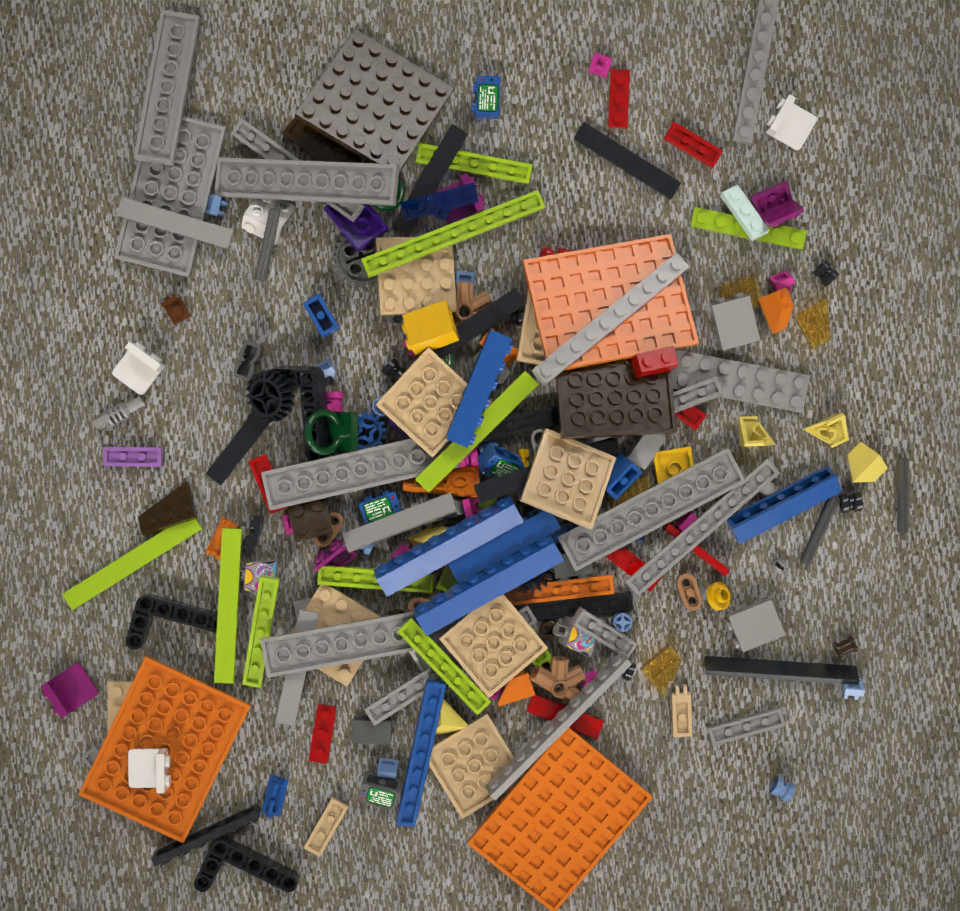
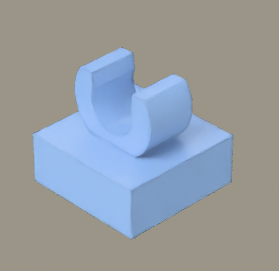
M859 678L858 685L841 684L845 699L848 698V695L854 696L855 700L859 696H864L865 689L861 678Z

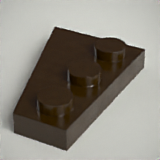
M186 481L138 516L142 535L147 536L198 518L189 482Z

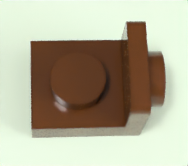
M170 294L164 298V302L160 303L165 308L174 325L191 317L188 308L179 295Z

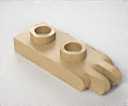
M682 684V692L679 690V685H675V692H671L672 736L691 737V692H687L686 684Z

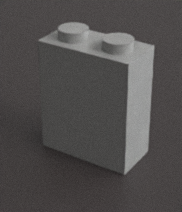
M744 292L735 293L732 295L733 298L726 300L725 297L714 299V303L709 304L721 350L760 341L750 295L744 294Z
M769 598L726 614V627L728 631L732 630L734 635L732 642L735 648H739L742 652L785 636L773 602Z

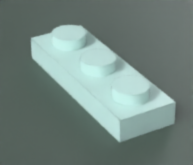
M738 184L721 193L720 197L751 241L769 232V228Z

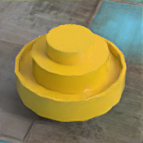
M722 582L711 583L708 586L706 596L710 606L717 611L728 608L731 596L727 586Z

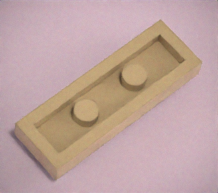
M332 796L304 845V849L320 857L349 805Z

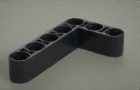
M290 365L270 369L280 371V375H286L285 380L291 381L290 387H300L304 430L308 417L314 411L323 408L327 409L323 370L317 366ZM326 416L319 417L314 422L312 428L313 439L320 447L330 446L328 417ZM304 435L305 454L308 461L329 457L330 454L319 455L313 452L307 445Z
M145 594L136 601L126 637V645L132 650H137L146 644L154 616L217 633L218 612L153 594ZM144 598L150 600V608L143 605ZM163 603L169 606L168 613L162 611L161 606ZM181 609H185L188 612L187 618L181 617ZM199 614L206 616V623H201L198 620ZM139 617H142V618L145 619V621H146L145 626L139 625V623H138V618H139ZM134 635L140 638L139 645L133 642Z
M223 836L213 843L195 878L194 887L199 892L208 891L224 861L285 892H292L297 888L299 875L295 870L227 836ZM217 844H224L226 849L220 850ZM234 853H242L243 858L239 859L235 857ZM209 861H215L217 863V866L212 867L209 864ZM251 861H258L260 866L254 867ZM268 870H276L277 875L273 876L269 874ZM200 878H206L208 880V884L202 883ZM292 878L295 883L288 884L285 879Z

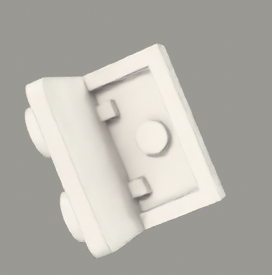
M789 94L778 103L776 108L779 110L776 115L770 117L767 122L769 127L765 133L794 150H800L815 125L817 117L795 105L796 97Z
M254 199L244 213L241 228L263 239L269 210L271 208L279 209L281 213L274 240V245H276L280 238L281 229L294 211L295 206L286 200Z
M129 341L125 346L128 351L115 367L112 374L139 395H144L165 365L161 363L162 359L154 353L151 355L145 351L146 347L141 343Z
M168 748L130 749L128 752V776L131 788H156V793H165L171 785V775H168L171 756L168 755Z

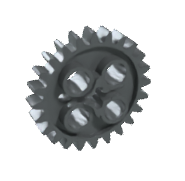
M339 236L341 243H334L338 249H332V253L336 254V256L331 257V260L336 262L332 267L338 268L335 272L336 276L342 274L340 281L342 282L347 279V286L354 283V289L358 287V284L361 285L362 290L365 289L366 284H368L370 289H372L373 282L378 285L377 275L368 278L359 259L360 254L367 257L376 253L375 241L372 242L374 244L372 250L368 251L363 248L359 252L356 251L354 255L348 256L345 254L346 249L354 247L346 237ZM348 260H356L351 262L350 264H346V261ZM353 266L361 268V272L358 274H352L350 270Z

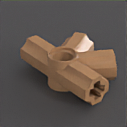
M457 282L456 326L492 303L486 291L473 297V283ZM463 306L468 307L470 310V314L467 317H462L459 314V309Z
M554 656L551 657L550 671L538 664L532 669L529 679L550 691L555 697H560L569 703L573 697L581 692L575 686L586 681V676L579 665L568 670L569 659L567 657ZM561 683L558 688L554 689L556 684Z

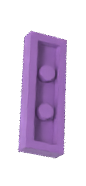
M103 447V466L163 467V448Z

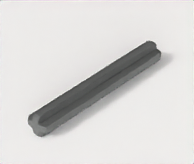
M276 208L269 210L255 274V278L260 281L266 279L281 213Z
M898 458V533L909 532V458Z
M835 495L827 499L801 557V563L808 566L811 565L840 501L838 496Z

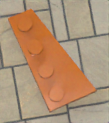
M478 465L454 468L429 493L440 495L451 493L452 496L477 498L473 485L480 483ZM417 477L402 480L403 491L428 493L415 480Z

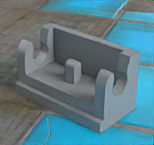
M661 434L639 435L625 456L636 466L645 470L666 438Z

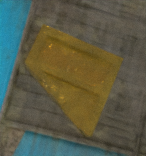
M828 298L793 316L811 350L830 340Z

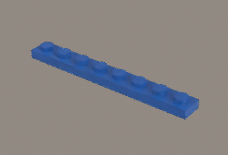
M426 679L396 816V825L411 827L416 825L446 689V683L443 681Z

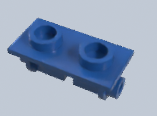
M270 775L261 811L266 813V817L273 818L274 815L280 817L289 779Z

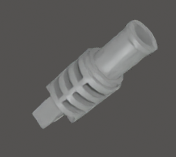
M139 395L127 403L121 402L101 413L102 416L93 421V423L99 430L105 427L111 428L130 418L131 413L145 407L146 404Z

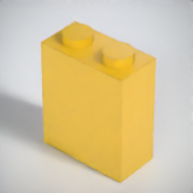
M446 300L402 315L404 323L401 326L404 334H407L408 339H405L407 348L412 350L416 356L421 355L428 347L431 350H435L460 341L451 308Z

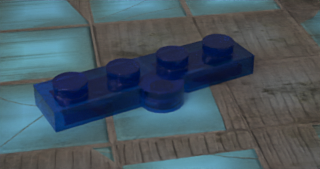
M470 183L403 201L400 204L405 222L434 215L437 219L445 220L450 216V210L479 203V197L475 183Z

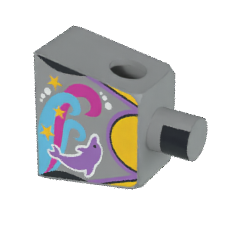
M279 559L247 562L245 570L240 569V581H244V590L257 593L261 575L278 578Z
M566 616L563 625H554L553 634L559 636L558 643L591 657L596 639L570 624L573 617Z

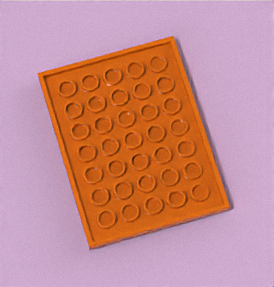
M146 655L78 795L184 843L251 704ZM168 748V755L171 756V765L168 767V775H171V785L165 793H156V788H131L129 786L128 752L130 749Z

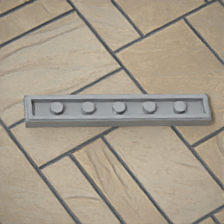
M121 197L116 214L125 219L229 249L234 234L232 229L125 197Z
M448 493L342 533L347 550L350 553L458 511L452 494Z
M300 609L295 632L315 629L319 612ZM306 671L286 674L276 723L295 726Z

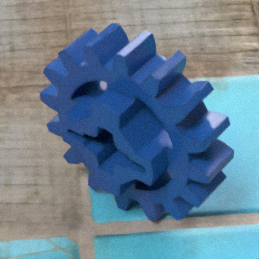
M363 411L361 417L357 414V424L359 426L358 441L364 439L369 443V445H363L358 442L359 450L376 447L377 444L383 445L381 439H387L383 435V432H386L387 429L382 428L385 421L379 422L380 416L378 415L374 418L373 412H370L369 416H367L365 411ZM364 419H370L374 421L375 424L368 425L365 423ZM364 427L372 429L369 437L366 435L359 437L364 432ZM379 429V437L375 441L374 434Z

